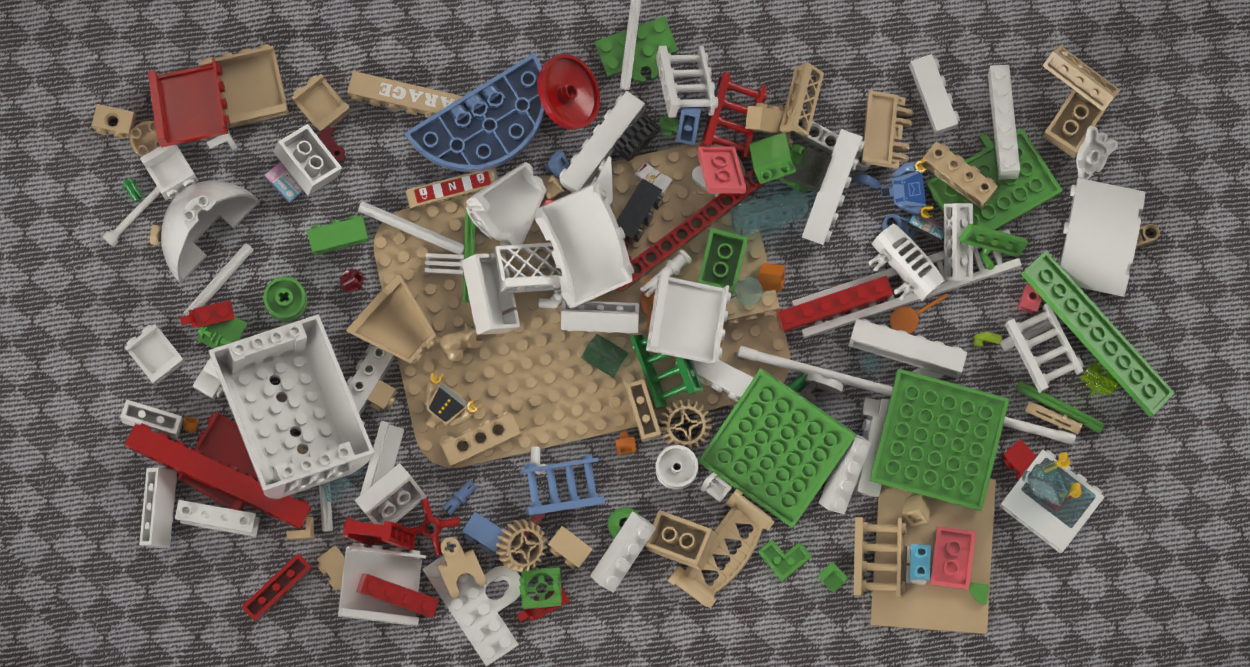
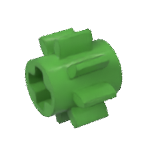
M666 113L665 117H660L659 131H663V136L672 137V133H677L679 119L668 117V113Z

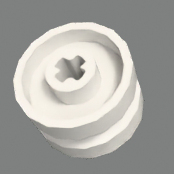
M671 445L658 455L655 466L656 476L659 482L666 488L682 490L690 486L695 480L698 472V460L689 448L681 445ZM674 464H677L678 467L681 466V468L679 470H675Z

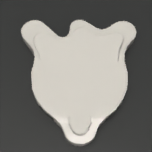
M1095 126L1087 128L1086 138L1077 153L1078 178L1088 180L1093 176L1092 173L1095 171L1100 172L1108 156L1118 147L1116 140L1110 139L1106 141L1107 134L1104 132L1098 133V129Z

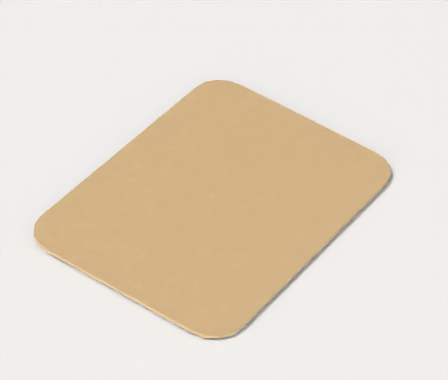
M696 142L695 145L687 144L635 156L630 161L621 159L611 162L612 212L616 220L640 183L635 173L643 162L672 179L671 186L663 195L662 205L658 210L655 209L653 211V219L649 226H644V234L640 241H635L633 246L627 243L629 248L627 250L628 255L631 256L632 260L716 198L697 186L692 180L693 170L700 166L697 149L701 142ZM714 144V145H711L710 147H724V146H721V145H718V144ZM738 156L740 167L744 177L746 175L745 168ZM551 176L541 178L545 187ZM563 187L564 192L552 201L571 194V192ZM476 193L450 198L449 201L446 199L445 202L437 201L431 203V205L426 204V207L424 205L416 206L413 210H410V208L403 209L394 213V215L465 245L466 206L468 205L466 202ZM546 193L541 202L540 207L545 205V201H548ZM752 196L748 197L681 249L689 255L692 262L680 269L678 275L673 274L671 276L672 278L698 282L710 230L713 228L748 237L735 294L731 296L730 300L771 291L758 288L759 270L762 264L768 263ZM726 197L722 199V203L730 205L732 200ZM709 209L706 212L710 217L717 215L714 209ZM534 218L523 244L551 243L550 240L546 241ZM695 220L691 225L694 228H700L702 223ZM382 222L374 238V256L381 288H385L399 274L436 334L434 338H442L447 334L461 332L465 328V323L476 329L471 304L463 302V275L425 273L426 253L458 254ZM476 226L475 254L490 255L495 253L494 248L495 246H500V241L495 240L494 237L491 240ZM678 232L676 234L680 240L687 237L685 232ZM664 243L661 245V248L664 251H669L672 246L669 243ZM538 249L535 252L543 259L548 255L543 249ZM520 250L517 253L525 261L530 256L525 250ZM678 251L627 290L619 292L614 289L589 300L597 302L639 303L638 333L561 330L562 303L555 309L539 308V298L549 299L555 290L513 293L516 307L503 312L502 316L517 310L521 327L508 333L477 335V338L482 339V345L477 348L463 350V358L460 361L449 360L440 344H434L428 350L424 348L420 352L421 358L415 364L413 362L408 363L397 357L415 438L421 452L432 463L445 468H451L441 446L444 444V440L452 436L455 438L462 436L461 432L469 428L475 430L479 428L480 423L487 420L492 422L497 419L496 416L507 412V414L512 413L522 436L453 468L467 467L531 452V448L535 446L545 449L637 427L625 384L644 379L650 400L652 396L637 353L632 347L630 337L633 335H643L646 338L649 335L646 331L647 317L640 306L642 294L640 288L644 286V281L647 278L658 274L666 266V262L672 260L678 254ZM500 252L505 253L507 262L511 259L512 255H510L508 252ZM652 254L646 257V260L650 263L655 262L657 259ZM550 255L546 262L555 268L554 258ZM533 256L528 261L536 269L541 264ZM513 258L510 262L517 270L523 266L516 258ZM430 259V261L460 262V260ZM429 265V269L460 270V267ZM544 265L538 270L544 275H550L552 272ZM526 266L520 271L526 277H531L534 274ZM633 266V274H639L641 272V268L639 266ZM508 268L510 278H513L516 274ZM776 315L771 317L759 316L757 317L758 319L753 321H746L745 319L735 325L728 326L723 324L725 337L720 343V348L723 349L720 361L753 378L759 369L762 368L782 383L785 382L789 369L738 357L740 346H744L790 360L786 335L782 333ZM649 351L650 356L657 354L656 352ZM669 356L653 363L656 373L659 374L674 367L676 359L675 356ZM434 370H437L435 375L438 378L443 373L444 378L441 381L468 403L476 399L474 407L482 406L466 423L447 427L440 422L435 430H432L425 424L431 417V414L426 410L425 394L431 380L430 375ZM681 373L660 381L663 392L683 384ZM707 382L701 383L703 391L700 393L688 394L687 391H684L666 399L671 409L674 408L672 402L675 401L678 406L680 405L679 399L681 398L684 404H686L687 398H690V405L697 400V408L701 404L704 405V409L701 412L737 404V401L728 397V393L715 391L711 388L712 385ZM651 400L657 422H660V419L666 420V417L662 416V412L668 414L669 411L666 407L656 408ZM686 409L687 415L697 413L694 410ZM680 410L671 419L680 417ZM496 426L493 429L495 435H501L504 432L501 426ZM479 434L476 436L475 441L477 443H484L486 436ZM461 442L458 445V450L464 452L468 449L469 445L466 442Z

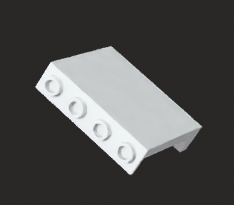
M661 272L657 278L646 350L714 364L722 356L723 349L720 348V343L725 337L723 324L727 321L728 311L725 310L726 304H729L731 293L728 292L729 286L726 285L724 288L700 284L669 277V273Z

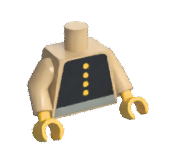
M434 370L430 375L431 380L425 394L426 410L431 414V417L425 424L432 430H435L440 422L447 427L466 423L482 406L474 407L476 399L468 403L441 381L444 378L443 373L438 378L435 375L437 370Z

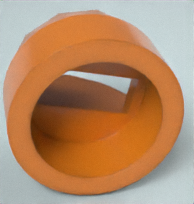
M186 417L183 419V428L186 432L193 433L197 430L199 424L197 418Z

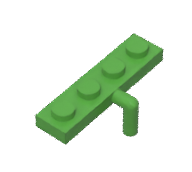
M968 224L959 236L961 243L983 248L979 256L988 270H992L995 267L988 256L991 250L1019 257L1028 245L1026 238L973 224Z

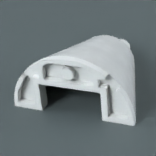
M527 162L522 163L483 188L466 202L468 204L466 210L473 223L491 240L493 237L495 240H499L500 246L523 244L535 218V210L540 207L547 191L542 179L538 176H533V168Z

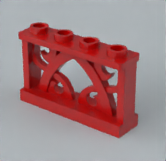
M347 517L343 525V533L346 538L367 546L380 543L395 545L405 550H414L416 531L392 521H384V525L363 523Z

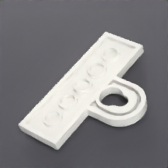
M441 556L423 568V571L487 667L519 646L498 612L515 602L521 595L519 586H521L519 578L521 577L516 570L512 571L509 567L498 566L484 574L487 584L480 586L472 575L464 574L457 581L460 591L459 596L453 599L437 566L446 562L444 556ZM501 580L509 583V588L501 599L491 600L487 597L486 587L490 583Z

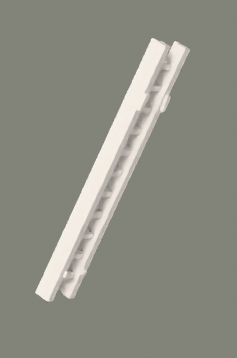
M1009 229L1002 231L1004 233L1010 234ZM973 246V257L978 268V272L973 273V280H945L929 297L1020 268L1022 264L1019 258L1002 263L1001 253L992 251L996 266L992 270L984 269L978 252L980 247ZM944 251L927 256L933 264L936 263L937 269L944 279V267L942 264ZM893 268L793 300L791 304L796 306L886 275L887 278L898 276ZM912 292L904 297L903 300L895 299L892 294L890 298H887V302L878 305L875 302L870 304L869 308L860 311L855 309L851 311V314L842 317L837 315L833 317V320L824 323L822 321L816 322L815 326L802 329L803 338L806 339L854 323L856 319H866L920 301L921 299Z

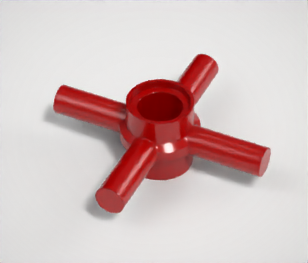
M428 498L420 500L425 520L421 526L410 529L416 531V535L423 534L426 537H430L435 555L439 556L443 553L438 535L443 528L459 525L460 519L455 517L441 521L438 517H433ZM429 523L435 526V531L429 529Z

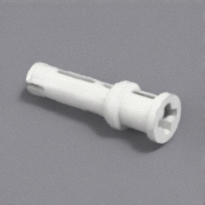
M680 249L672 260L666 262V266L640 288L642 293L649 288L644 295L650 297L656 290L657 278L661 272L669 273V277L673 274L678 275L680 269L692 262L689 255Z

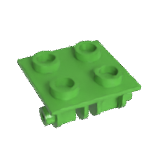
M235 317L234 320L200 327L196 340L214 349L238 341L248 323Z

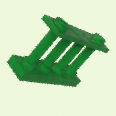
M643 335L630 336L632 347L637 353L652 395L651 400L656 408H665L668 406L666 399L684 391H687L688 394H697L703 391L692 360L675 356L676 366L657 374L653 363L671 355L657 353L650 356L649 351L646 350L648 337L644 338ZM681 373L683 384L663 392L660 381Z

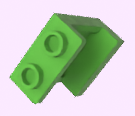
M785 132L749 144L754 171L760 184L796 172L790 152L791 145Z

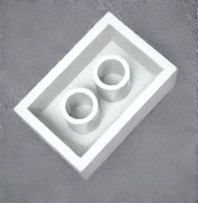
M308 124L278 141L273 151L307 196L336 179L342 169Z
M399 463L354 501L373 524L384 525V521L396 523L421 502L420 500L425 499L427 496Z

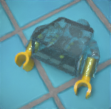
M1066 452L1059 454L1058 461L1055 462L1053 460L1043 465L1036 464L1031 472L1026 470L1022 475V480L1029 483L1035 496L1058 506H1061L1070 495L1074 498L1081 496V484L1072 483L1070 490L1062 469L1058 468L1059 466L1062 468L1069 467L1070 458H1068V453Z

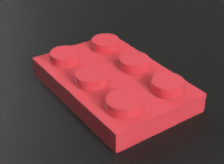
M698 146L697 154L707 192L745 193L746 184L735 147Z
M936 527L930 585L969 589L976 531Z

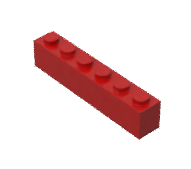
M886 275L778 311L776 316L782 333H786L890 298L893 292Z

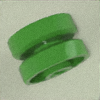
M291 277L274 279L267 285L264 291L263 301L266 309L274 319L280 322L295 321L307 309L308 298L302 285ZM287 297L289 301H283V299Z

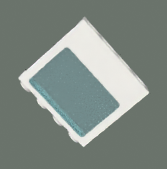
M1041 450L1013 489L1000 503L999 507L1056 551L1062 553L1104 499V496L1098 487L1094 485L1091 487L1087 484L1085 477L1070 471L1072 469L1070 466L1067 468L1059 466L1055 468L1061 469L1069 490H1071L1072 483L1081 484V496L1074 498L1070 495L1056 499L1054 494L1065 492L1067 489L1043 478L1039 465L1048 466L1057 460L1051 451Z

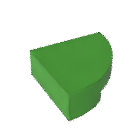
M970 582L969 591L976 601L986 605L989 585Z

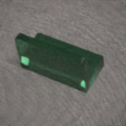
M596 334L587 345L581 358L614 378L629 353Z

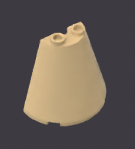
M399 274L381 290L346 329L348 333L408 363L413 362L414 364L421 358L420 352L424 348L428 350L435 342L433 338L436 336Z

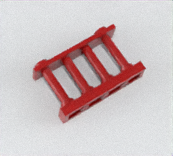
M723 72L719 76L714 94L718 98V108H715L713 115L708 116L700 147H710L714 144L724 147H735L737 151L741 152L740 160H744L747 156L751 155L749 144L752 141L754 130L745 129L744 125L723 119L720 116L721 109L727 108L747 115L748 107L727 101L725 94L726 91L732 90L756 98L754 106H756V103H764L766 101L768 92L765 90L767 86L762 85L756 91L732 83V80H730L731 74ZM723 126L746 134L744 143L740 144L718 137L715 134L716 127Z

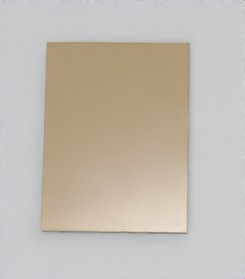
M996 479L989 480L982 511L926 497L932 506L929 521L914 527L910 526L902 515L906 498L918 494L881 485L878 497L877 524L898 525V518H902L904 523H907V534H903V581H905L906 566H910V564H906V547L911 546V544L931 545V576L936 527L940 526L976 531L970 582L989 585L986 605L976 601L969 589L930 585V580L925 585L906 584V592L902 593V597H897L896 591L872 590L870 625L987 634ZM876 532L875 544H897L898 532ZM875 551L874 563H897V552ZM873 571V582L897 583V571Z

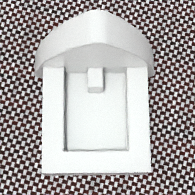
M229 130V134L206 138L210 149L225 141H228L232 150L236 149L237 146Z
M714 472L706 478L701 487L703 493L705 491L719 503L732 489L729 484Z

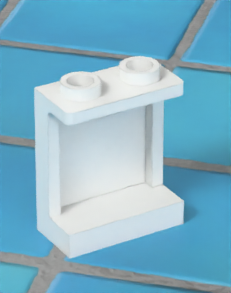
M177 145L159 146L140 158L165 200L175 198L181 191L198 182L197 177Z
M156 324L153 326L148 325L142 330V334L139 337H133L126 343L125 349L155 386L185 363L184 359Z

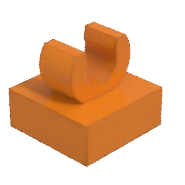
M627 431L619 432L620 439L615 440L617 455L636 452L634 437H628Z

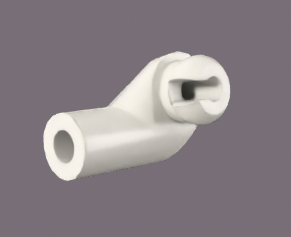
M561 289L555 290L549 299L539 298V308H557L562 303V300H564L561 295Z
M535 446L531 448V464L535 463L536 467L546 466V464H540L541 449ZM546 470L536 471L535 473L538 475L546 474Z

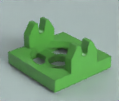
M560 567L521 572L522 578H519L521 585L519 589L522 596L523 609L562 606ZM545 575L554 580L553 585H548L545 582ZM538 576L539 582L533 587H527L529 582ZM540 585L547 586V591L543 594L537 592V588ZM550 591H555L550 598L545 600V596ZM535 593L539 596V601L531 599L528 594Z

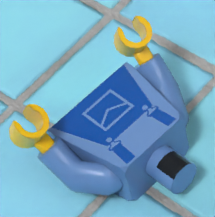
M923 158L918 162L904 163L891 176L892 185L881 186L882 198L893 196L894 204L899 209L910 214L922 215L924 218L933 217V215L927 213L928 209H934L933 206L923 207L926 206L922 172L929 167H923L922 163L927 160Z

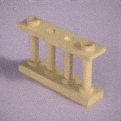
M855 517L854 596L863 597L864 592H867V590L896 591L897 597H902V593L906 592V581H903V534H907V523H904L902 518H898V525L868 524L863 517ZM868 532H898L897 544H868V542H865V534H868ZM868 551L897 552V563H867V561H864V553H868ZM867 571H897V583L867 582V580H864V573H867Z

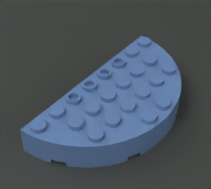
M531 54L404 133L405 137L426 159L455 171H485L511 161L531 143L540 128L545 113L538 94V76L542 67L536 54Z

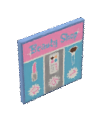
M281 161L263 175L289 203L304 192Z

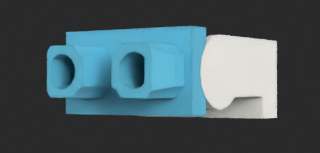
M911 544V546L906 547V564H910V566H906V584L925 585L930 580L931 545Z

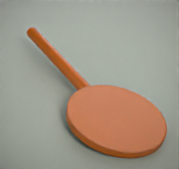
M944 294L916 312L906 306L897 308L890 317L892 329L903 330L908 334L913 333L919 324L918 315L947 298L948 294Z

